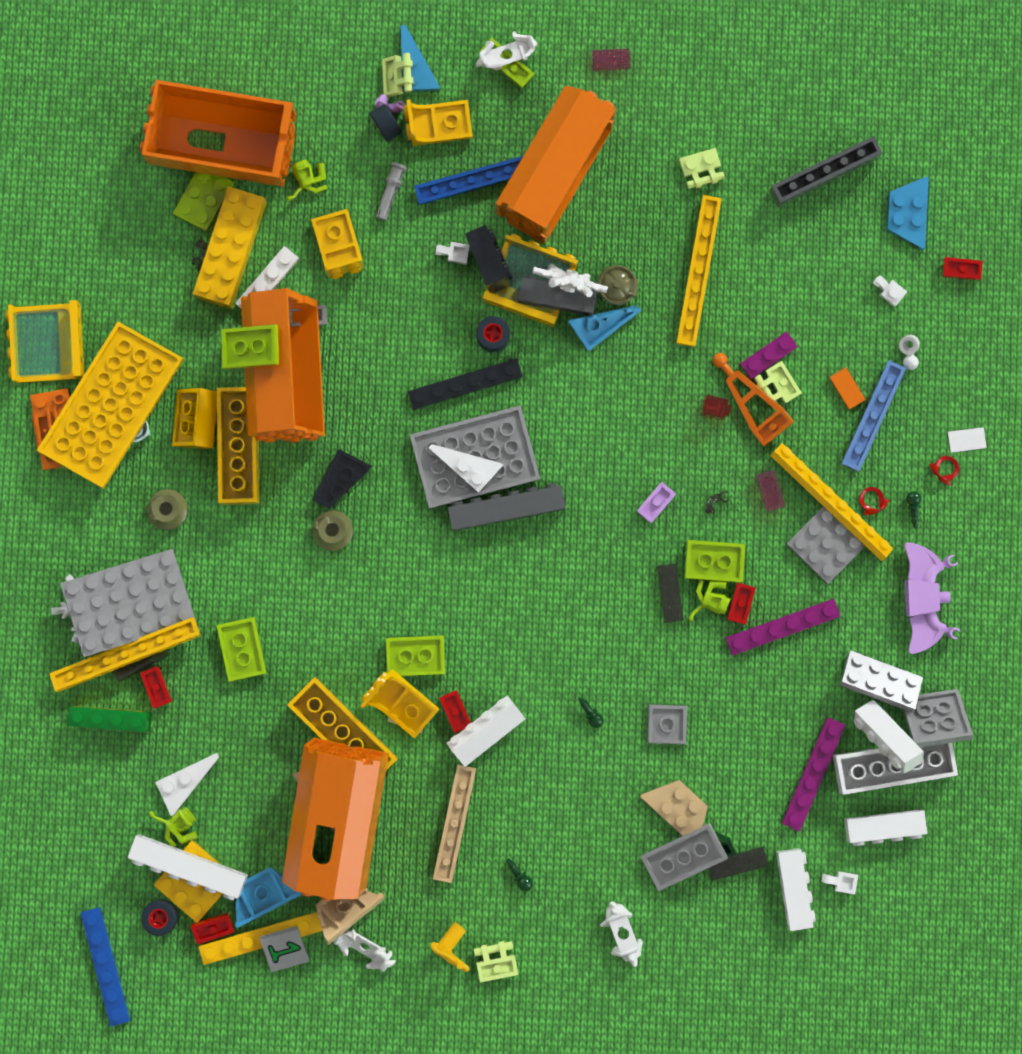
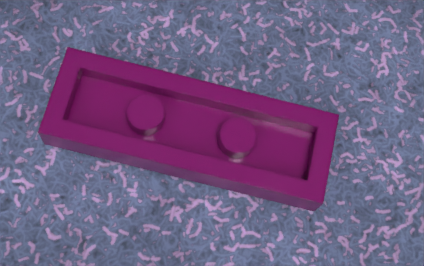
M785 332L739 365L751 380L798 346L789 333Z

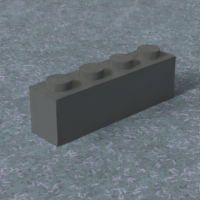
M528 275L526 278L522 277L518 303L586 316L593 315L597 291L592 290V296L587 297L576 289L575 292H567L560 289V286L552 288L549 286L550 279L541 281L535 276Z

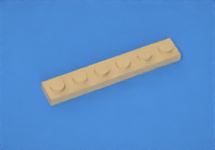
M457 764L433 876L434 880L452 883L476 768Z

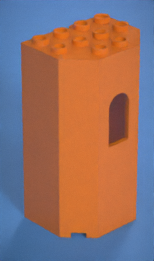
M161 80L155 81V86L152 85L150 91L152 102L147 107V115L150 116L148 123L144 124L143 133L145 134V139L140 145V153H142L148 164L284 186L285 179L282 178L288 176L295 140V124L293 122H296L297 113L292 102ZM193 130H203L226 134L223 152L191 146L188 142L190 132Z
M564 86L495 204L496 214L500 217L505 215L507 223L544 245L612 131L613 119L616 113V108H614L611 102L598 99V96L592 91L588 90L586 92L583 89L572 86Z
M288 288L251 292L247 296L241 297L242 327L278 325L279 365L245 368L248 436L255 438L256 441H264V443H272L275 440L289 441L290 443L301 442V439H307V441L318 440V437L325 436L318 301L311 297L300 295V293ZM300 309V311L292 312L293 323L300 322V326L290 327L289 310Z
M313 738L304 745L282 883L296 892H301L303 896L311 897L315 895L325 901H331L332 899L354 900L358 899L367 887L389 753L362 747H350L346 744ZM317 825L336 828L331 858L326 864L317 863L312 855Z

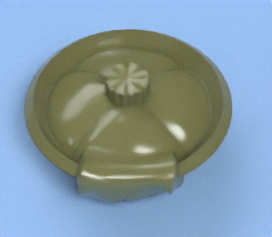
M614 265L606 268L600 274L597 284L607 286L608 288L606 293L599 292V294L606 302L613 305H621L636 297L638 279H636L630 269Z
M170 489L155 493L150 498L146 507L150 524L165 530L174 529L181 525L187 515V503L184 497L177 491Z
M331 510L320 513L311 525L316 543L323 549L330 551L344 548L350 542L353 535V526L350 519L340 511Z

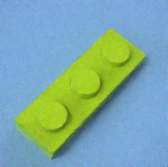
M492 37L489 41L494 42L492 49L501 47ZM485 44L484 47L479 51V54H480V52H481L482 50H484V49L486 48V44ZM504 50L500 56L504 59H510L512 54ZM519 60L504 65L500 69L504 75L521 89L535 76V73Z

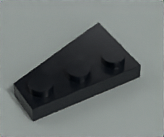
M338 449L312 500L330 509L373 466Z

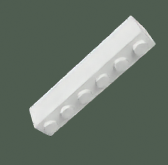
M140 834L135 836L128 858L132 859L131 863L143 866L145 864L151 866L150 870L154 872L169 873L168 876L173 879H186V883L197 887L199 884L205 886L206 891L211 893L221 892L223 897L230 900L238 899L241 896L248 874Z

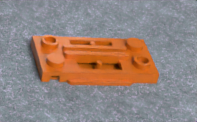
M68 388L30 395L37 449L69 400L70 390ZM39 453L44 471L64 467Z

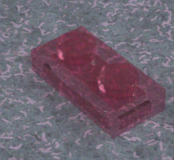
M630 48L592 50L593 71L630 69Z
M772 470L756 475L766 512L786 507L776 471Z

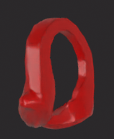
M942 456L934 464H929L932 473L948 486L951 485L950 481L959 473L958 462L950 456ZM949 460L954 464L955 469L951 475H939L938 469L942 461Z
M876 487L864 489L859 497V502L865 510L864 515L877 514L880 510L885 509L890 501L885 499L883 493ZM866 492H876L879 497V509L876 510L865 504L863 499Z

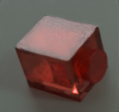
M706 395L701 416L724 420L725 416H729L731 405H728L729 399Z

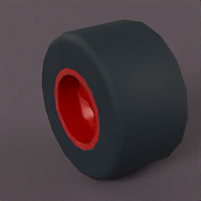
M386 104L370 112V116L386 142L402 133L401 128Z
M497 316L484 318L476 329L478 344L488 352L503 350L510 340L508 324Z
M158 899L149 903L141 915L143 928L154 936L168 934L175 928L178 922L176 907L172 902L165 899Z

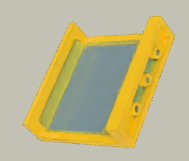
M506 234L505 243L501 251L505 262L502 264H507L512 276V279L509 280L511 286L494 293H490L487 288L483 295V302L554 327L560 312L559 310L518 303L522 277L526 278L528 275L535 276L538 280L545 281L547 278L532 273L534 267L548 270L549 264H554L565 272L567 270L575 271L578 260H575L573 255L567 253L564 255L559 254L554 248H542L535 241L521 240L522 237L516 234H511V236Z
M70 300L69 304L25 307L8 305L5 316L6 321L9 322V329L6 331L7 340H10V348L7 349L8 359H11V367L8 368L9 378H12V381L15 383L82 379L84 376L81 303L77 300Z

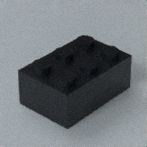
M484 225L465 233L489 292L494 293L511 286L509 280L512 279L507 264H502L505 262L500 247H495V245H498L493 230H488L487 226Z

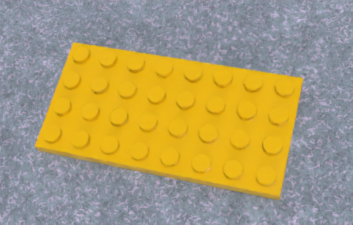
M117 322L37 451L104 489L184 359L124 324Z

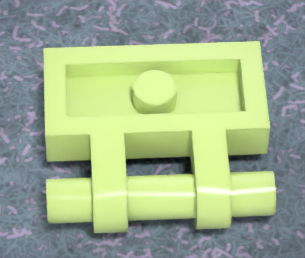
M403 53V61H401V56L397 55L382 59L383 92L387 97L403 94L402 86H404L405 92H412L414 82L413 77H411V68L413 67V61L410 58V53Z
M716 148L679 158L684 178L692 176L693 179L686 182L688 189L694 187L696 189L701 188L704 184L718 183V180L725 179L723 171L716 173L714 170L721 167ZM708 171V176L699 177V173Z
M782 361L765 371L768 376L766 380H763L761 375L754 378L758 384L757 386L775 401L781 398L784 404L802 394ZM771 383L777 391L774 395L768 388V385Z
M501 941L491 946H487V944L481 945V948L474 949L475 957L483 955L484 961L476 962L480 982L518 975L515 955L507 956L506 950L513 949L512 941L506 943ZM500 952V958H489V954Z

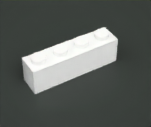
M507 695L488 711L482 713L473 723L468 724L458 735L453 736L447 742V745L464 767H466L526 718Z
M874 700L855 710L854 723L859 730H863L869 741L874 742L879 747L880 752L891 760L896 769H900L905 774L923 762L924 751Z
M921 809L844 818L847 842L853 843V846L865 845L864 841H872V844L883 843V839L891 838V841H902L903 837L910 836V839L922 838L923 834H927L925 811Z
M799 848L776 851L787 927L790 931L814 928L813 922H816L814 910L811 911L810 903H813L811 891L807 889V883H810L808 872L804 870V864L807 863L805 852H802Z

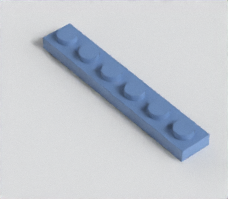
M890 360L887 361L841 465L857 472L860 471L906 370L905 367Z

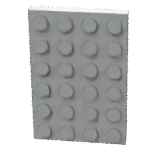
M521 405L410 434L429 509L540 480ZM433 444L503 464V467L478 493L429 449V446Z
M173 549L60 583L83 657L116 648L191 617L195 618Z

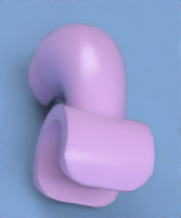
M384 94L377 98L375 102L376 108L386 104L392 113L402 112L404 110L403 105H405L403 101H397L392 104L388 103V97Z

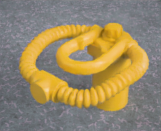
M454 922L439 943L432 942L430 947L435 954L445 959L451 965L456 966L463 972H468L469 967L456 957L452 951L466 932L461 925Z

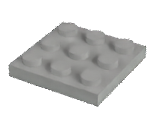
M824 506L786 544L826 584H829L865 547Z
M958 689L921 694L918 696L916 708L913 712L903 709L911 738L919 747L973 739V733Z

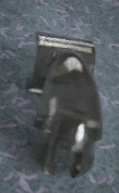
M199 240L196 243V248L199 249L201 256L192 259V265H195L196 262H201L197 267L198 270H201L209 246L203 240Z
M728 491L710 496L704 505L705 512L707 514L714 513L716 503L719 500L723 503L729 502L730 500L722 499V494L729 493Z

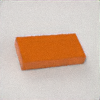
M847 368L829 377L848 410L866 400Z

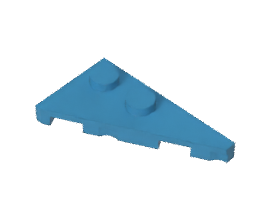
M401 25L402 61L403 53H410V58L413 61V67L411 68V77H413L414 82L412 92L440 91L437 80L407 27Z
M635 305L571 319L568 323L585 349L590 351L641 310Z

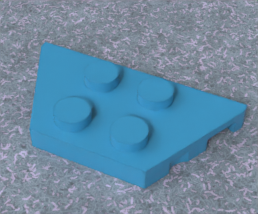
M924 177L890 191L888 196L887 231L900 236L906 242L914 244L920 250L925 249L929 177Z
M269 867L246 880L241 896L238 899L236 898V927L239 928L300 896L301 892H296L282 883L283 875L273 867Z

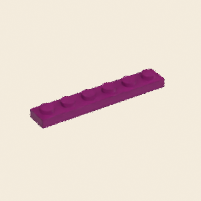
M831 599L728 636L725 639L733 656L841 616L835 600Z
M829 717L826 718L781 822L782 824L797 831L801 830L846 726L845 724Z

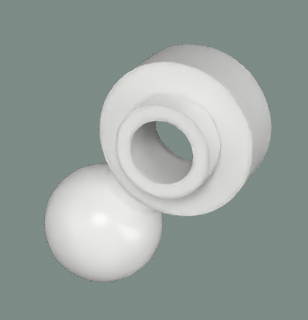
M906 335L899 342L901 352L906 354L903 365L908 370L916 369L919 364L918 358L914 356V353L919 349L920 342L914 335ZM908 341L913 343V347L908 346Z

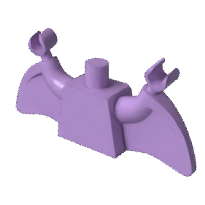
M907 542L904 547L909 561L908 580H904L906 617H910L909 620L912 628L908 652L915 654L933 646L944 633H946L948 638L958 639L952 635V632L954 630L960 632L959 628H947L945 624L938 620L936 611H940V603H950V592H939V584L935 583L937 574L943 571L944 567L956 566L958 562L951 564L949 561L955 555L947 556L941 562L926 547Z

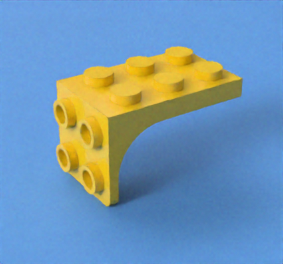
M408 99L407 105H403L405 120L410 123L406 124L408 141L412 140L413 146L473 139L468 100L416 105Z
M348 209L311 219L328 278L338 279L343 277L345 273L355 274L361 272L362 268H365Z
M393 669L388 674L384 672L379 676L371 689L361 698L363 703L360 705L361 708L369 705L381 710L414 739L439 710L436 705Z

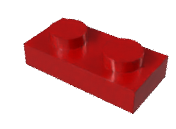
M944 257L942 277L980 281L982 278L983 261Z
M736 583L727 620L746 625L756 587Z
M159 666L140 673L153 709L173 702Z
M455 690L439 697L454 733L465 729L471 721L458 691Z
M227 912L191 924V930L198 945L234 933V926Z

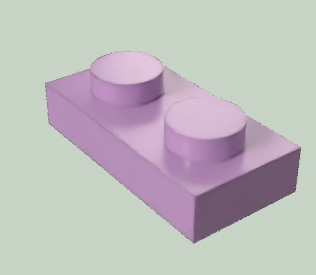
M661 482L637 512L648 522L652 523L676 493Z

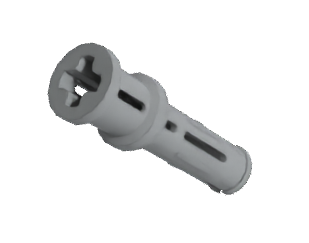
M395 162L391 163V172L389 177H386V189L375 215L376 218L387 221L396 192L402 186L401 180L404 172L408 169L406 166Z

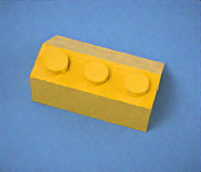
M203 388L177 390L172 439L173 447L213 448L215 424L217 421V391Z

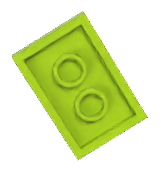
M195 172L173 215L208 232L222 206L228 186L232 187L234 182L226 177Z
M278 325L221 329L223 369L279 365Z
M687 540L685 579L742 583L745 544Z
M255 617L217 625L228 682L267 674Z
M444 635L386 638L387 674L392 669L400 676L445 674Z

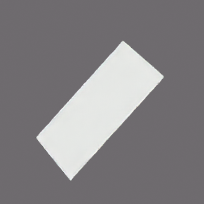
M984 427L948 432L951 452L987 448Z

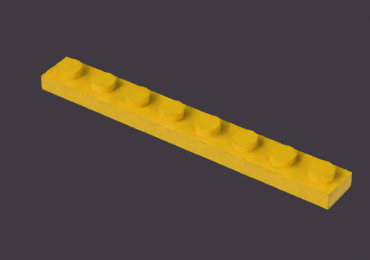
M702 196L676 344L696 346L722 198Z
M781 443L770 455L877 558L883 561L893 550L889 543L877 534L874 528L869 526L859 514L855 513L844 500L839 498L830 487L820 480L819 476L813 473L803 461L799 460L788 447Z
M191 617L138 638L136 641L118 646L49 673L54 690L58 693L200 637L201 634L195 618Z
M317 912L199 945L203 965L262 949L260 936L298 926L301 937L321 932L322 928Z

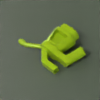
M307 159L291 165L292 173L299 182V188L292 196L286 197L287 201L294 199L302 189L315 194L327 190L326 185L318 188L312 187V185L326 180L324 163L317 164L318 177L315 178L312 166L308 163Z
M710 580L704 597L701 593L704 581H699L696 593L701 601V605L690 614L688 618L690 622L693 621L694 615L702 608H707L718 615H725L730 598H727L724 594L711 592L713 588L726 589L727 581Z
M187 807L179 809L168 820L155 816L153 811L149 812V815L154 820L166 824L165 839L172 847H175L177 844L171 838V832L181 844L198 838L196 831L186 835L181 833V831L191 827L196 821L195 816Z

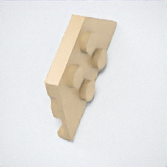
M680 780L640 795L646 803L682 836L703 826L708 806Z
M366 888L358 899L319 901L316 904V911L326 944L329 945L382 902L384 895L382 893L375 894L369 892Z

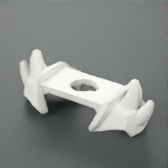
M515 31L512 35L516 41L492 49L494 42L486 41V48L480 52L476 67L482 66L496 71L500 70L502 66L515 61L527 60L528 56L535 51L538 43L532 36L520 35ZM504 50H510L512 57L510 59L501 58V53Z
M611 901L606 909V920L600 926H610L618 947L613 948L611 955L620 956L625 962H630L633 967H636L637 958L641 955L643 942L641 939H638V943L636 941L628 917H632V913L622 904H616ZM622 926L629 931V937L624 940L618 936L619 928Z
M347 929L334 940V944L339 946L344 956H348V947H352L371 958L372 962L366 965L367 969H379L384 972L396 962V960H390L392 951L386 954L385 947H380L356 933L354 929L351 931ZM360 943L367 944L370 949H363Z

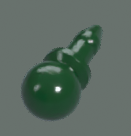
M912 491L906 496V501L909 504L908 509H911V522L916 529L919 524L918 508H921L919 504L922 498L918 492Z
M579 697L580 705L586 712L585 717L588 719L590 726L593 728L601 727L604 723L603 716L597 713V709H592L584 698Z
M508 858L506 861L509 869L516 876L514 881H517L518 888L522 891H529L533 886L532 879L526 876L525 872L521 873L515 862Z

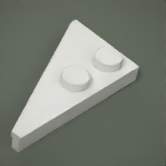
M433 444L429 446V449L478 493L503 467V464Z
M218 753L155 782L171 816L177 812L206 773L219 758Z

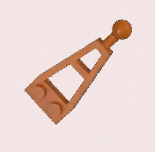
M717 353L712 359L713 365L721 368L728 376L725 381L751 431L763 446L769 444L794 423L793 419L780 404L739 370L734 372L727 364L728 359L725 354ZM737 378L751 389L743 398L734 383ZM756 394L776 410L774 414L758 427L746 406V403Z

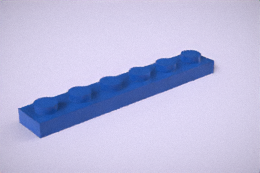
M523 156L415 185L414 188L419 206L507 182L510 180Z
M101 907L81 912V917L110 1027L128 1022L131 1019Z

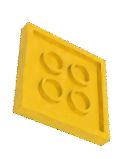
M194 840L183 850L220 864ZM164 872L154 884L158 890L196 923L203 918L223 894L218 891L216 893L208 892L205 890V886L199 884L197 887L186 883L187 880L179 878V880L173 879L168 876L169 873Z

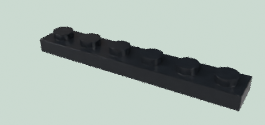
M516 358L410 390L408 394L413 410H417L516 380L523 376Z

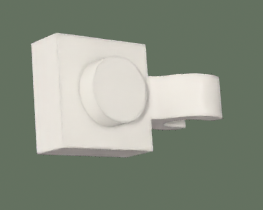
M451 242L450 247L437 245L435 255L448 256V262L466 265L470 245Z
M880 275L873 281V284L882 290L879 296L893 307L907 293L894 280L888 284Z
M838 871L837 877L823 874L821 882L835 885V891L855 894L858 875Z

